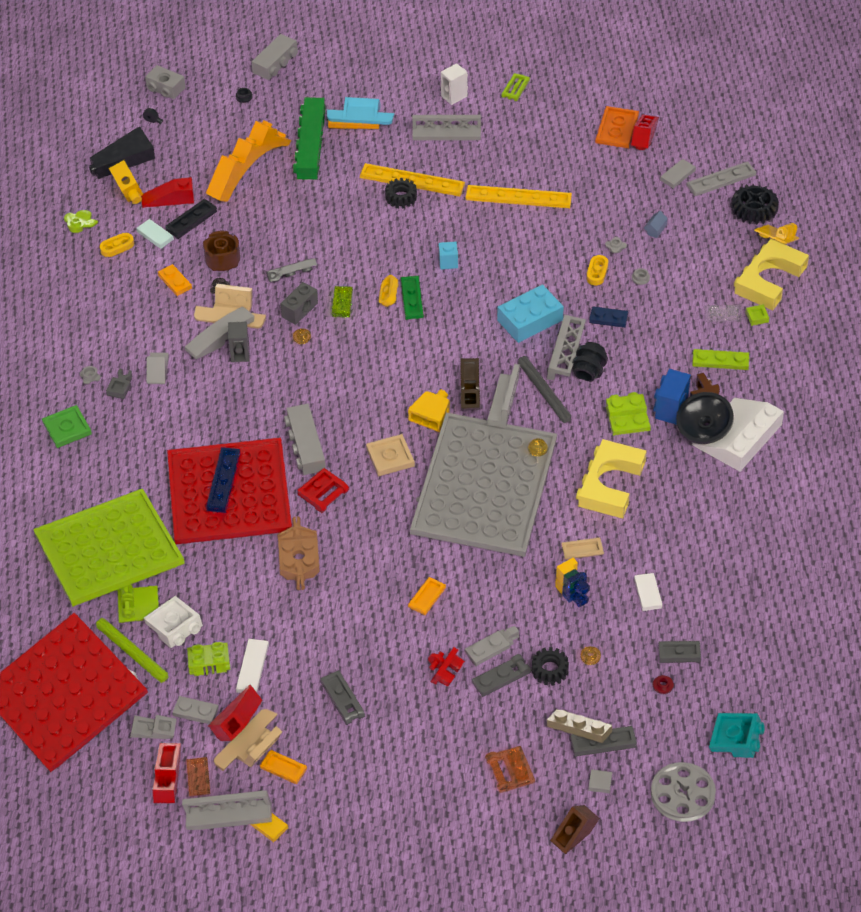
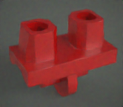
M453 647L445 660L443 658L444 653L441 651L438 654H430L428 657V661L431 664L429 668L431 670L439 668L430 681L431 683L437 684L439 681L446 686L450 685L455 675L446 670L447 667L458 672L465 662L456 655L459 651L458 649Z

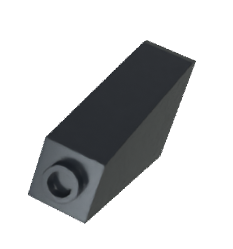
M137 127L91 156L90 172L92 175L95 174L98 179L112 175L109 168L123 160L128 168L155 159L154 147L141 127Z

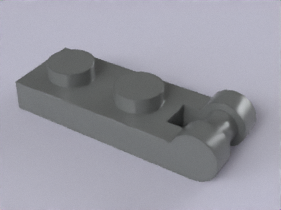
M516 654L511 660L473 678L472 683L481 696L484 697L530 674L532 669L528 664L524 663V658L521 654ZM517 666L518 670L514 672L512 668Z
M339 670L321 678V684L346 725L352 723V720L356 718L361 719L365 717L363 708ZM350 708L354 709V711L348 713L347 709Z

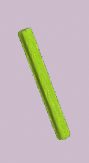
M100 618L96 622V627L160 683L165 682L169 678L168 673L105 618Z

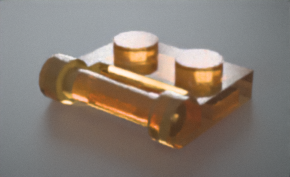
M521 746L486 754L485 759L491 765L496 777L499 793L535 783V778ZM498 761H504L512 781L508 782L505 780Z

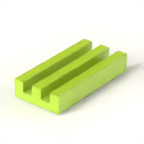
M514 73L502 92V97L518 101L530 81V77ZM516 78H519L511 93H508Z

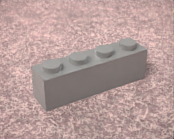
M309 403L286 408L287 416H284L286 427H290L288 435L290 441H294L292 449L294 455H298V458H296L298 470L302 469L303 475L317 473L323 468L326 469L324 454Z

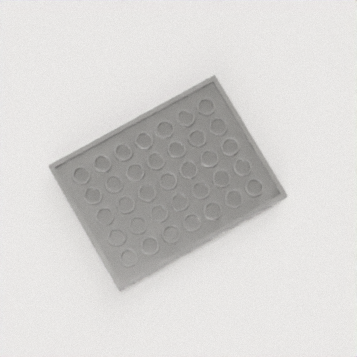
M446 412L411 524L410 534L525 557L556 445L557 434L507 424L506 428L487 425L488 420Z

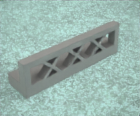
M412 115L413 140H481V115ZM416 121H424L425 124L416 125ZM435 121L443 122L441 125L434 124ZM452 121L460 122L458 125L451 124ZM477 121V125H470L468 122Z
M564 315L548 368V380L554 381L556 374L570 377L573 368L572 361L576 357V351L579 347L586 319ZM570 323L579 324L580 327L573 330ZM573 336L576 340L569 343L566 338ZM569 349L572 354L565 356L562 352ZM565 362L568 370L559 368V364Z
M514 364L511 375L500 374L487 425L506 428L519 381L520 364Z
M267 790L182 799V806L186 812L187 830L272 822V802Z

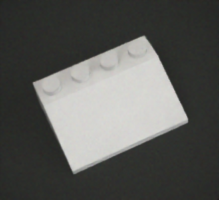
M734 398L730 402L734 413V422L728 434L714 443H692V445L732 468L741 471L782 425L784 411L768 402Z

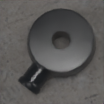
M147 108L144 110L143 118L146 121L159 124L163 122V119L159 118V114L155 109Z

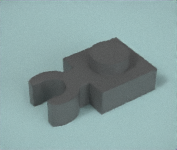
M120 368L118 370V378L112 377L106 389L107 396L125 399L131 387L130 381L133 377L131 370L126 375H123V369Z

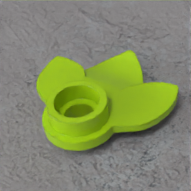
M80 210L76 214L67 213L64 216V221L67 223L69 231L73 233L82 232L84 227H93L98 223L97 220L91 219L92 213L88 210Z

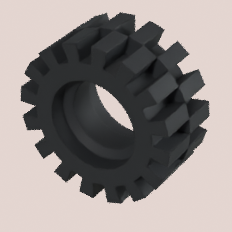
M396 178L394 182L392 180L389 181V184L387 183L385 187L387 203H391L392 207L396 205L398 209L399 206H402L403 209L406 205L407 207H410L411 204L413 205L417 200V188L412 180L409 182L407 178L405 181L403 178H400V180ZM397 192H406V194H404V195H398V194H395V193H397Z
M545 647L542 648V653L538 650L536 655L534 654L532 674H534L533 677L535 679L538 678L539 683L544 681V685L548 686V682H551V686H554L556 681L560 684L561 679H566L569 662L568 657L565 656L563 651L559 653L560 649L558 648L553 651V647H549V651H547ZM547 662H553L558 668L548 671L543 669L542 666Z

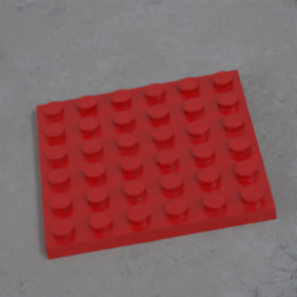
M281 437L167 450L174 541L176 545L281 533L292 527Z
M74 612L0 672V716L42 764L52 772L145 696L148 690Z

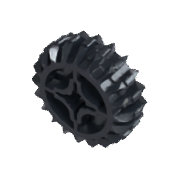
M746 184L745 187L735 190L731 199V210H733V215H736L737 219L742 218L743 223L747 220L749 225L752 222L758 225L759 221L764 224L766 221L770 222L772 218H775L779 208V201L776 193H773L772 189L768 190L767 186L761 187L760 184L758 186L754 184L748 186Z

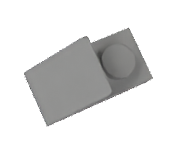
M150 352V356L147 357V384H165L169 353Z

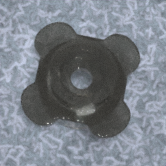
M216 278L212 282L213 287L210 288V292L215 294V286L217 284L230 285V283L223 278Z

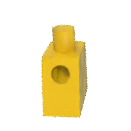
M123 160L109 168L128 202L132 201L133 204L139 203L142 200L143 192L125 161Z
M442 389L437 394L429 391L424 392L409 407L408 420L440 432L445 414L450 412V400L447 399L448 393Z

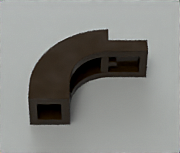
M460 358L461 410H480L479 358Z

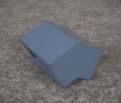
M661 211L655 213L645 225L644 229L647 231V235L658 238L667 226L668 218Z

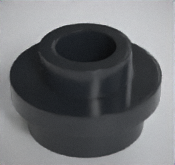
M243 87L237 90L236 100L238 102L246 103L252 99V92L248 88Z

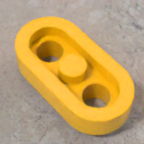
M121 233L104 240L100 244L101 254L105 257H112L131 249L134 246L133 236L129 233Z
M596 255L591 258L586 278L589 284L597 286L604 282L608 270V259L605 256Z
M388 275L381 283L379 303L385 307L393 305L396 301L398 279L393 275Z

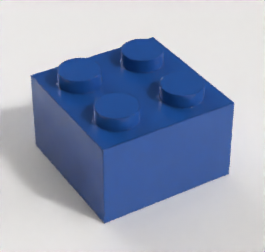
M669 368L667 374L662 376L661 387L656 389L654 399H656L653 411L656 412L655 419L677 425V411L680 405L689 398L691 374Z

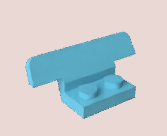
M345 97L344 110L327 109V119L331 122L389 125L393 122L394 113L378 112L381 108L379 99Z

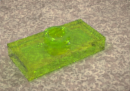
M335 286L332 317H350L353 287Z

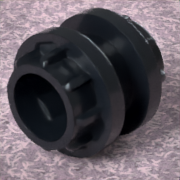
M586 342L585 345L579 346L576 351L577 357L572 361V371L578 379L593 382L594 379L600 378L603 374V367L608 361L606 350L595 342Z

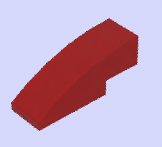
M181 743L159 744L152 789L154 803H175Z

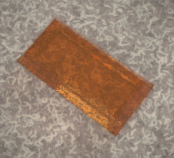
M208 758L186 759L189 796L211 794Z

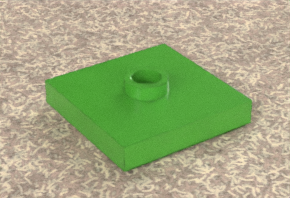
M77 405L42 418V422L57 448L92 435V431Z

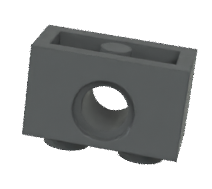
M302 282L280 303L281 317L296 325L318 304L317 289Z
M247 321L228 322L231 362H250Z

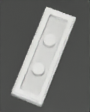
M248 639L236 692L241 693L248 685H251L256 692L258 691L269 646L268 641Z

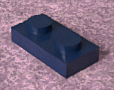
M592 306L589 323L626 328L628 311Z

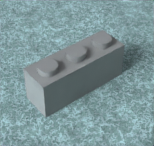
M280 34L251 61L252 73L267 80L276 76L278 71L285 67L292 57H296L298 53L297 41Z

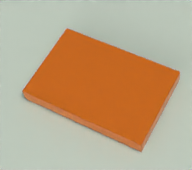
M606 106L595 143L629 149L639 111Z

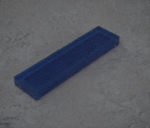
M221 447L206 506L207 511L226 513L241 454L240 449Z

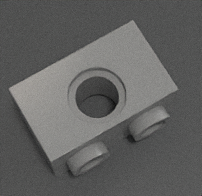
M158 65L145 76L147 88L152 92L155 91L162 94L166 98L175 99L186 88L184 76Z

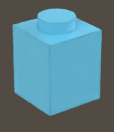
M457 242L439 243L440 269L458 268Z

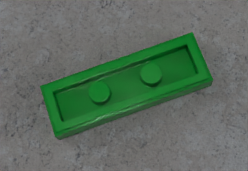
M419 276L401 277L405 319L424 318Z

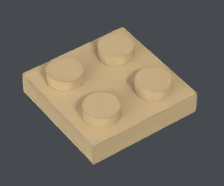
M403 434L366 444V449L378 477L415 467L414 459Z

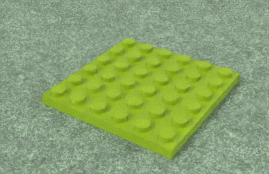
M143 488L33 529L72 607L185 564L182 554Z

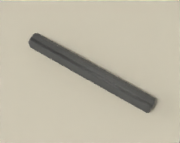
M527 356L520 357L518 364H520V367L563 423L571 421V414Z

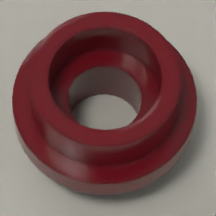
M661 675L654 679L653 688L657 693L668 694L673 690L674 683L670 677Z

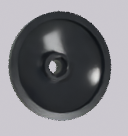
M701 392L690 396L680 405L676 415V422L680 433L687 440L697 444H710L728 434L734 422V413L731 404L723 396L712 392Z

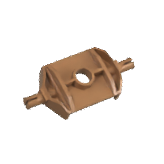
M295 516L292 518L293 527L277 534L279 569L281 576L287 580H295L297 590H300V584L301 589L304 590L305 579L313 578L320 572L317 531L301 526V518L297 516L296 523ZM296 554L304 555L302 559L294 558Z

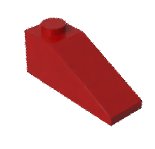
M642 114L634 125L631 146H636L635 148L639 150L649 148L659 117Z
M192 177L173 179L143 193L141 196L142 208L194 203Z

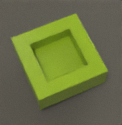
M764 304L746 308V315L751 326L769 322L770 317Z

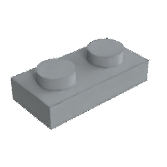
M179 696L172 713L175 717L210 724L216 717L219 705Z

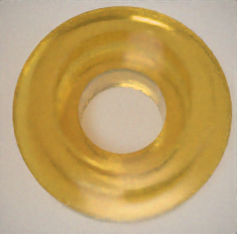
M297 329L293 333V340L298 344H306L311 339V333L307 329Z
M536 438L530 442L528 450L533 456H543L547 453L548 446L543 439Z
M589 646L581 651L580 657L585 664L594 665L600 661L601 653L596 647Z

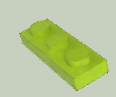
M693 349L692 366L749 370V353Z

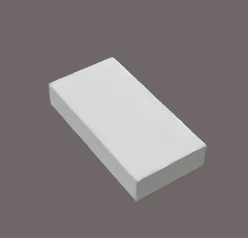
M654 573L635 575L634 581L642 611L661 609L662 601Z

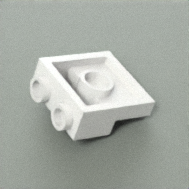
M176 596L144 617L145 624L157 632L159 639L170 648L175 645H182L186 637L190 634H197L203 626L200 615Z

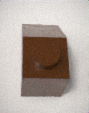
M585 805L572 806L550 841L563 853L567 854L591 833L600 818Z

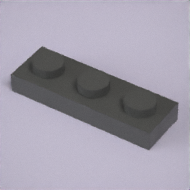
M633 726L613 728L612 733L603 743L574 734L570 735L574 757L631 749L637 746Z

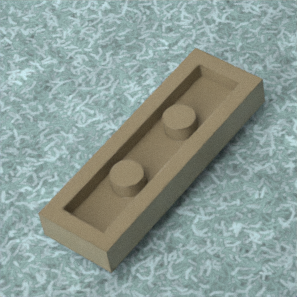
M556 709L547 719V727L601 743L612 733L611 724L566 712L565 710Z

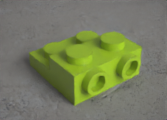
M631 392L628 396L620 397L615 394L606 398V411L613 436L650 431L651 426L643 394Z

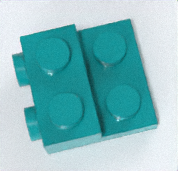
M718 713L709 748L711 752H731L733 757L754 758L755 752L760 750L759 735L764 734V723L761 721L758 713Z

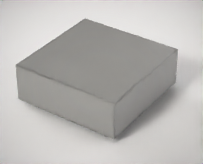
M591 769L588 791L610 794L612 772Z

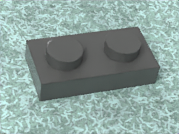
M659 641L658 643L659 663L701 662L700 641Z

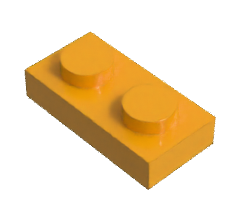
M173 264L158 271V276L176 296L192 289V284Z

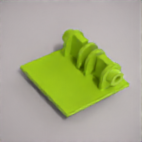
M128 585L117 590L119 623L143 621L144 617L159 607L157 585L137 588Z
M215 642L204 646L197 644L187 648L190 675H204L203 667H205L206 675H208V666L212 667V674H215L214 665H216V673L231 670L228 642Z

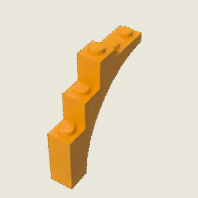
M266 120L262 122L255 121L249 137H246V139L238 138L233 153L229 154V156H221L206 194L219 201L227 202L242 176L259 157L273 148L290 144L291 140L286 138L287 134L273 128V124Z

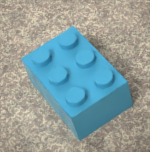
M540 285L498 306L497 321L519 343L563 321L564 306L544 285Z

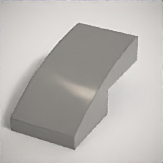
M134 715L130 737L171 739L174 736L176 718L156 715L155 719Z

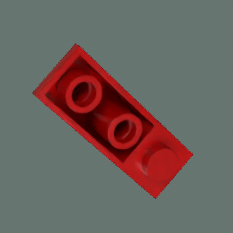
M248 685L208 727L220 741H232L247 726L263 700L255 689Z

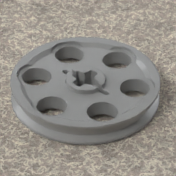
M678 762L669 764L659 770L652 781L651 798L654 806L661 814L675 821L689 822L702 818L711 810L715 801L716 789L713 779L704 769L691 763ZM685 770L690 775L688 777H681L678 772ZM667 778L671 783L669 785H662L659 780ZM702 780L705 781L708 784V786L705 788H700L696 785V783ZM680 788H681L683 791H687V796H686V794L684 795L683 792H680V793H679ZM661 796H666L670 799V802L664 804L658 799ZM704 799L707 801V804L699 806L696 804V800ZM682 806L686 807L688 809V812L686 814H680L678 813L677 808Z

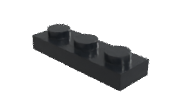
M204 198L167 224L166 231L179 239L215 214L217 207Z

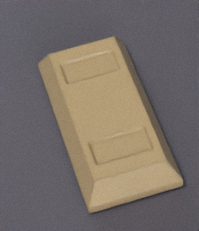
M600 538L561 543L565 560L573 557L576 559L604 554Z

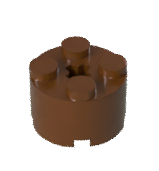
M220 230L212 232L203 241L205 262L212 271H227L238 266L240 262V248L236 235L233 236L228 231Z

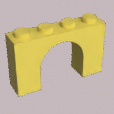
M770 239L767 244L762 246L760 253L753 257L751 264L744 268L743 274L735 279V294L759 305L764 304L766 308L773 311L782 300L783 288L764 280L759 273L766 269L776 268L800 277L808 267L809 255Z
M602 439L600 446L595 448L594 460L589 462L588 474H584L582 480L583 487L577 491L578 507L623 519L629 505L630 493L608 488L598 478L603 473L611 470H620L640 476L646 462L647 451Z

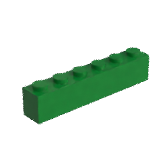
M304 97V104H301L300 112L302 116H299V126L301 127H298V138L300 139L296 140V149L298 151H295V161L297 163L293 164V173L297 174V179L318 180L326 110L325 98Z

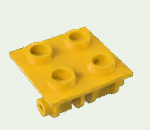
M795 223L779 228L767 224L754 229L761 237H770L783 244L799 239V237L795 236L797 232V225Z

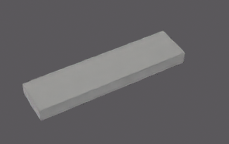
M745 162L687 182V187L694 196H698L756 176V171L749 162Z

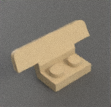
M217 284L215 286L214 307L196 306L195 319L197 321L215 323L242 306L250 312L252 308V288ZM252 313L255 316L254 322L248 324L247 327L261 328L266 320V315Z
M268 709L261 710L214 758L215 765L224 771L237 758L249 767H252L278 740L282 733L277 726L272 731L266 728L278 714Z

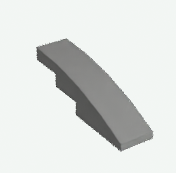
M242 306L201 332L185 346V350L195 359L201 358L225 345V340L228 339V322L247 321L248 325L254 322L255 316Z

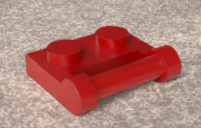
M323 468L300 487L297 493L298 496L314 506L316 510L323 513L327 510V506L342 493L345 494L349 491V486L330 471ZM333 486L337 487L324 500H319V498L322 497L326 492H328Z

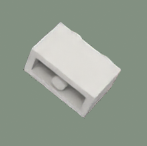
M458 64L441 71V96L451 105L467 97L468 74Z

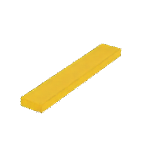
M367 163L364 164L360 174V178L389 183L391 180L394 182L396 178L398 180L403 178L405 181L407 178L409 182L411 180L414 182L417 189L459 197L465 186L464 181Z
M468 185L466 200L559 208H570L572 193L476 185Z

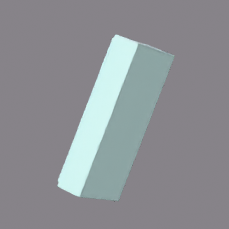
M150 219L136 228L139 234L160 249L174 240L173 235Z

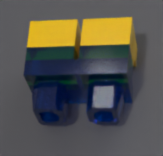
M573 557L557 566L555 587L569 603L574 601L578 607H581L589 602V597L586 594L590 591V586L587 583V574L577 571L578 562Z

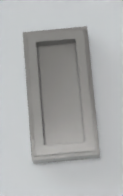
M682 159L660 177V181L674 189L695 172L696 167Z

